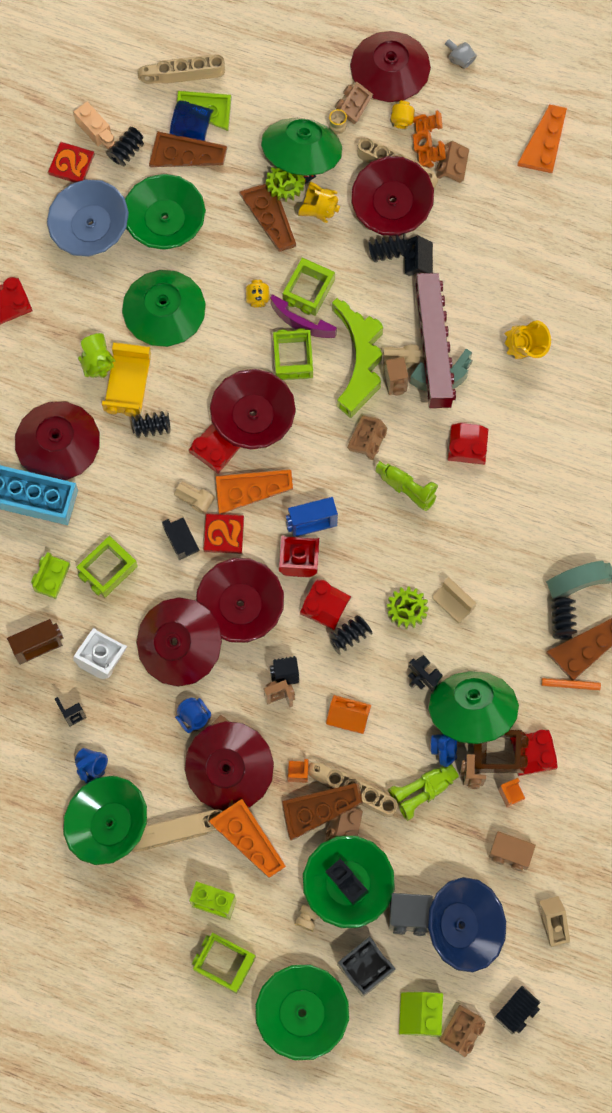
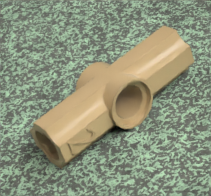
M406 345L403 348L384 347L383 364H385V360L404 357L406 368H417L420 362L424 364L423 351L419 346Z

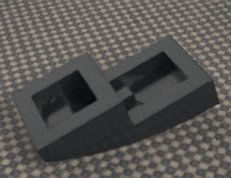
M341 858L325 871L352 905H355L368 893L367 888L357 879Z

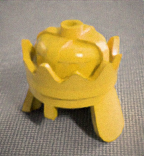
M309 182L298 216H314L328 223L326 218H332L335 212L338 213L340 210V206L337 205L339 199L334 195L337 194V191L323 189L317 184Z
M539 320L533 321L527 326H512L511 330L504 333L507 336L504 344L509 348L507 354L514 355L515 359H524L526 357L541 358L548 353L551 346L549 329Z

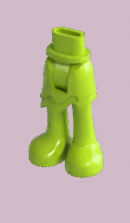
M378 462L376 473L381 475L383 481L398 493H405L422 510L427 511L431 508L437 497L435 495L438 488L436 483L430 482L425 486L418 485L413 481L414 478L398 467L391 466L389 463L385 465L382 462Z
M452 764L448 767L441 766L440 769L436 768L426 772L419 779L406 786H392L388 791L398 804L415 791L423 788L422 793L399 804L401 814L409 821L414 817V811L419 805L425 801L429 803L431 800H434L449 785H452L453 781L459 778V775Z

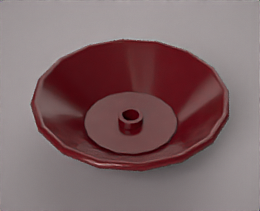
M395 31L375 33L364 39L354 50L350 63L354 82H358L373 94V99L384 102L404 101L418 94L427 83L431 70L429 55L421 43L408 34Z
M386 156L370 162L359 172L352 186L351 203L356 217L367 229L383 236H400L403 233L406 234L414 231L427 219L434 204V187L429 174L418 163L405 157ZM395 198L396 201L391 202L390 199Z
M259 369L238 371L225 378L214 391L210 403L211 421L219 435L233 446L249 450L267 448L281 440L292 427L296 413L294 395L287 384L273 373ZM256 412V415L251 416L250 413Z
M66 401L48 402L33 408L21 420L15 433V451L21 465L27 471L65 481L81 475L94 462L100 448V432L94 418L82 407ZM58 434L59 437L54 439L53 435Z
M231 558L216 564L203 576L196 592V601L211 611L219 624L221 639L234 643H248L264 637L277 625L284 610V591L278 577L265 564L250 558ZM242 601L244 605L238 606L237 603Z
M178 597L164 600L148 611L139 626L136 643L139 659L148 674L163 684L180 687L195 684L211 672L219 659L222 639L219 624L209 609L196 600ZM174 638L177 639L176 645H173L172 640Z
M224 721L208 726L195 736L186 752L185 774L189 788L200 802L214 810L224 811L241 799L250 808L264 797L273 779L274 761L269 745L258 731L243 723ZM225 764L230 766L229 771L224 770Z

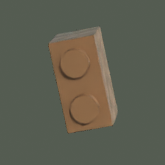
M404 357L385 360L384 377L389 395L399 396L407 392L409 377Z
M498 831L489 857L493 858L492 861L497 864L503 865L507 863L512 865V869L522 872L523 869L527 870L529 868L536 844Z

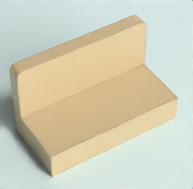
M449 577L432 596V599L457 623H461L475 609L477 604Z

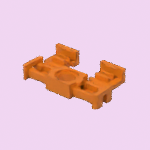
M438 110L435 111V115L427 117L425 114H422L413 119L414 124H416V134H413L414 151L419 156V163L428 168L434 166L431 161L437 162L446 159L445 145L442 141H438L439 144L436 148L432 146L430 132L435 128L438 130L443 128L442 115ZM426 138V143L423 146H419L421 139Z

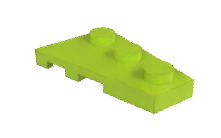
M178 91L177 111L226 131L229 130L231 95Z

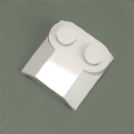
M93 628L73 656V661L86 672L97 678L106 679L112 675L113 669L125 652L127 645H123Z

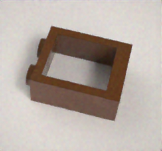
M51 619L7 638L13 654L20 665L63 646L60 640L64 639L57 623L53 624Z
M509 730V732L501 736L516 737L515 764H486L487 742L474 744L475 771L477 773H524L525 767L528 765V758L525 755V748H528L529 744L528 736L522 730Z

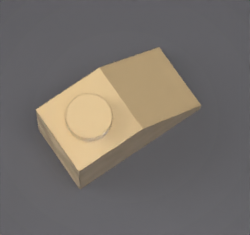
M559 896L539 901L541 916L550 946L554 947L569 943L570 936L566 910Z

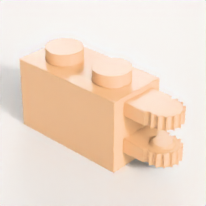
M88 101L73 111L77 125L97 146L102 144L109 150L114 146L115 141L110 125Z

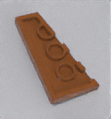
M157 131L149 166L224 165L228 148L225 145Z
M266 184L239 191L241 198L279 252L296 247V242L281 200H278L277 195L271 196V192L267 191Z
M612 618L548 650L546 654L574 681L612 647Z
M359 783L282 801L290 840H295L362 804Z

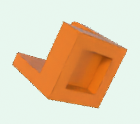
M304 759V762L289 761L288 782L308 783L309 759Z
M519 778L500 785L498 789L506 807L525 800V796L519 786Z

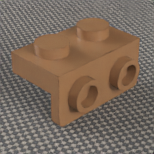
M450 141L445 144L446 159L440 160L437 165V178L441 179L446 176L460 183L464 181L469 148Z
M286 680L279 683L273 681L267 684L266 688H263L267 704L286 698L289 708L293 707L295 692L292 685H288Z
M467 754L465 760H462V764H460V776H463V785L468 786L469 789H479L486 781V775L474 774L475 754Z
M353 808L330 820L329 827L325 833L326 841L337 836H358L363 811Z

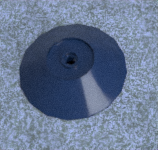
M462 877L447 882L436 893L429 908L428 930L432 945L441 959L458 971L473 973L487 968L499 956L506 939L507 921L502 903L494 891L477 879Z

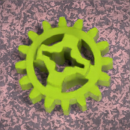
M271 167V173H267V191L271 192L272 197L277 195L279 201L281 198H284L285 202H287L289 197L294 200V195L299 197L300 191H304V176L290 174L279 168Z
M408 586L407 591H404L401 587L400 593L394 591V598H388V601L392 604H387L386 609L390 610L387 615L393 616L391 622L397 621V627L404 624L405 629L408 628V625L415 628L416 622L421 625V618L426 619L427 614L424 612H428L429 607L424 605L428 603V600H422L424 593L418 595L417 588L411 591ZM400 599L401 603L395 607V603ZM407 605L408 607H411V610L408 611V609L404 608V606ZM420 609V613L415 617V611Z

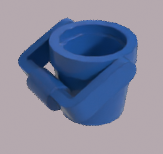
M187 698L178 706L175 718L184 731L191 733L195 729H200L206 725L211 717V712L201 698ZM183 722H186L190 727L187 728Z
M444 734L432 735L431 754L439 755L440 765L448 767L457 759V741Z
M82 748L77 753L75 758L77 774L86 784L105 774L108 763L106 754L87 748Z

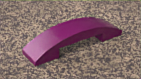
M274 295L270 297L273 310L292 328L296 330L301 328L310 330L311 336L336 337L337 327L323 320H320L318 325L290 312L288 302Z

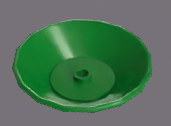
M298 117L282 119L268 127L262 135L261 142L265 157L274 166L290 174L303 176L323 174L333 169L342 157L343 146L338 136L328 126L311 119Z
M160 174L147 177L134 185L125 198L129 212L126 229L136 241L149 248L166 250L180 247L193 239L203 226L206 213L203 196L194 184L180 176Z
M157 270L144 274L131 284L123 299L122 314L126 327L137 339L151 346L169 347L185 342L198 331L205 317L206 302L202 290L190 277L178 271Z
M468 671L454 674L440 682L430 696L428 710L433 724L445 736L462 743L480 744L494 741L509 732L517 720L519 703L514 690L503 679L485 672Z
M117 776L99 777L82 786L70 800L64 815L63 835L69 850L79 860L93 865L112 864L127 856L140 842L147 825V805L142 792L130 780Z
M356 835L337 836L321 843L309 856L303 872V893L311 910L324 922L340 928H360L377 920L389 907L392 893L395 890L394 870L387 855L372 841ZM340 858L368 890V893L355 905L351 904L325 873Z
M310 964L290 965L275 972L262 986L255 1004L256 1025L263 1041L277 1054L294 1061L314 1060L331 1052L343 1038L349 1022V1001L342 985L328 971ZM303 1009L306 1011V1016L300 1017L298 1012Z

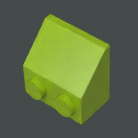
M401 992L399 1035L441 1037L443 993Z

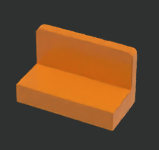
M333 695L326 724L364 734L371 705Z

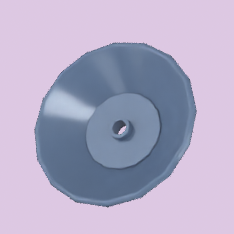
M86 179L70 184L57 194L49 207L47 226L51 239L61 250L73 256L90 257L105 252L119 241L127 227L129 212L125 198L116 187L102 180Z

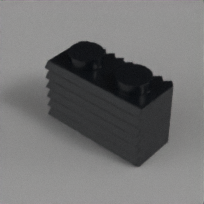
M290 656L285 659H274L273 665L270 666L271 681L279 683L286 680L288 685L299 683L297 658Z
M521 986L495 1015L494 1019L511 1034L515 1032L519 1034L527 1025L524 1021L529 1016L533 1018L540 1010L538 1005L541 1002L526 988Z

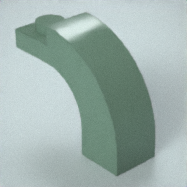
M468 349L464 350L458 361L450 369V372L454 373L452 389L461 385L468 376L469 370L467 369L473 361L471 359L472 352ZM420 362L410 377V384L427 392L424 364Z
M604 561L587 563L558 574L546 581L553 599L568 597L589 586L612 583V566L610 563H604Z

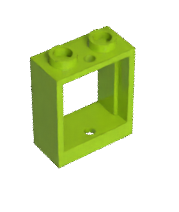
M302 257L282 293L283 300L288 302L289 307H297L307 315L312 314L316 316L335 281V272ZM301 273L324 282L314 303L291 293Z
M301 328L295 331L278 330L273 332L276 376L282 380L313 378L310 330ZM306 342L307 365L280 366L279 343Z
M109 535L76 568L78 570L77 576L84 583L88 581L96 595L99 596L101 594L106 598L138 565L137 561ZM109 549L125 566L102 586L86 569L104 551Z
M197 881L189 900L193 908L229 920L237 901L235 894Z
M212 932L211 936L207 935L201 945L204 947L200 955L197 953L192 962V965H194L193 970L237 994L256 955ZM215 942L245 957L232 984L202 969Z

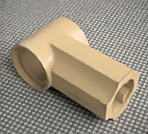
M184 481L179 483L174 493L175 497L190 504L195 511L203 515L206 514L215 499L208 491L198 490Z

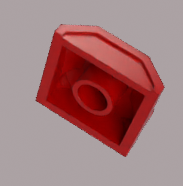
M7 278L0 285V324L33 311L19 278Z
M451 424L448 461L485 465L489 429L477 424Z
M211 424L200 437L193 441L189 453L219 474L241 447L233 446L223 439L214 425Z
M281 536L279 572L285 576L313 577L318 571L320 538Z
M317 579L304 601L300 615L335 631L338 621L352 596L331 586L325 580Z
M538 730L534 733L526 734L529 740L528 748H525L528 765L525 767L524 773H518V776L556 770L558 768L557 757L550 731ZM510 737L515 755L516 737Z

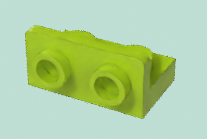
M47 552L45 557L42 556L40 559V569L38 574H34L31 584L35 592L56 599L69 570L70 562L53 557L51 553Z

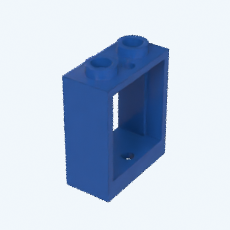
M333 497L288 508V515H285L287 530L292 532L293 537L337 527L338 513Z

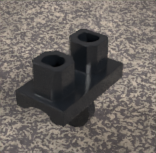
M424 655L417 660L413 658L409 662L410 665L408 667L415 675L412 672L408 675L412 680L409 686L414 688L417 685L422 690L426 685L433 692L443 677L442 673L438 669H434L428 674L424 669L430 665V661Z

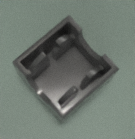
M392 893L389 930H393V934L405 935L406 931H411L415 936H426V933L429 932V908L433 902V896Z
M370 936L337 963V966L362 997H365L396 970L391 962L383 956Z

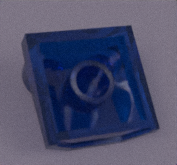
M178 100L170 125V134L205 141L214 110Z

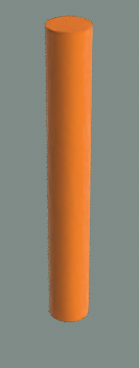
M542 678L541 686L587 690L601 689V683L547 678Z

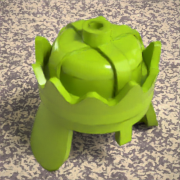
M97 333L85 337L81 341L84 351L78 357L84 376H90L91 378L100 376L104 378L108 375L107 372L114 368L113 362H115V359L107 350L105 336L102 333Z

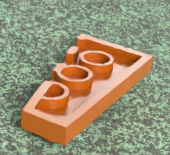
M549 104L517 166L553 173L567 108Z
M291 470L216 476L219 514L293 490Z
M242 799L208 821L268 878L286 867Z

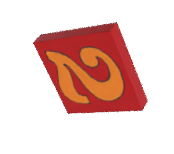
M60 142L48 174L74 183L85 180L95 153L91 150Z
M206 514L204 552L242 554L244 515Z

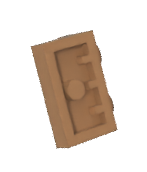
M358 82L348 85L343 91L344 97L339 99L335 105L336 109L343 110L346 113L347 119L353 124L358 122L373 96L370 91Z
M362 415L347 448L349 451L365 454L370 460H374L388 428L381 419Z
M459 1005L439 1041L465 1058L473 1050L477 1037L483 1033L486 1022L479 1015Z

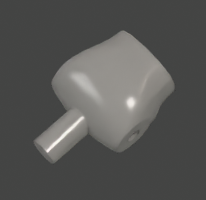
M448 39L445 43L452 50L449 60L464 69L471 65L477 57L467 42L457 46Z

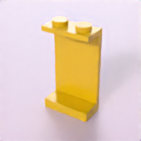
M113 342L112 351L115 362H113L114 368L110 371L105 401H102L103 410L109 414L122 413L129 417L131 415L135 417L141 414L151 350L150 347Z

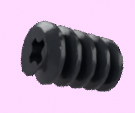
M129 127L124 136H121L119 141H116L114 146L110 148V151L106 152L107 156L116 164L125 167L126 163L123 160L129 162L131 159L128 155L134 157L135 153L133 150L137 152L140 150L137 145L144 146L142 141L143 135L136 128Z
M403 233V239L396 235L395 241H393L391 236H389L388 242H386L384 237L381 243L375 239L374 245L369 240V251L373 261L377 263L379 258L381 261H385L386 256L389 260H392L393 254L395 258H399L400 253L403 257H406L408 251L406 234Z
M161 411L160 417L157 416L156 412H153L152 418L146 413L145 419L142 418L141 414H138L137 420L131 415L133 434L135 433L137 438L141 437V432H143L145 437H148L149 431L152 436H155L156 430H158L160 435H163L164 429L167 434L171 432L169 412L165 416L164 412Z
M566 597L552 599V602H554L551 605V608L554 609L552 611V616L554 617L552 623L555 624L552 627V630L555 632L552 635L553 638L559 640L573 638L572 634L577 633V630L571 629V627L576 626L577 623L572 622L571 619H575L577 615L571 614V612L576 611V608L572 607L571 604L576 603V600Z
M355 616V621L350 619L348 625L342 624V629L336 628L335 633H329L331 645L339 655H341L340 648L347 651L346 644L351 647L354 646L352 640L359 643V636H362L364 639L367 638L365 632H368L370 635L373 634L367 622L360 616Z

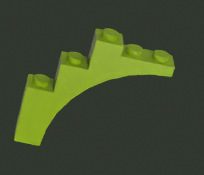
M336 298L332 302V311L348 329L356 354L353 376L346 390L338 398L337 407L349 418H352L381 388L380 377L375 372L371 373V371L382 361L381 350L373 344L383 335V325L378 319H373L371 316L364 320L363 316L358 312L352 311L345 301H340Z

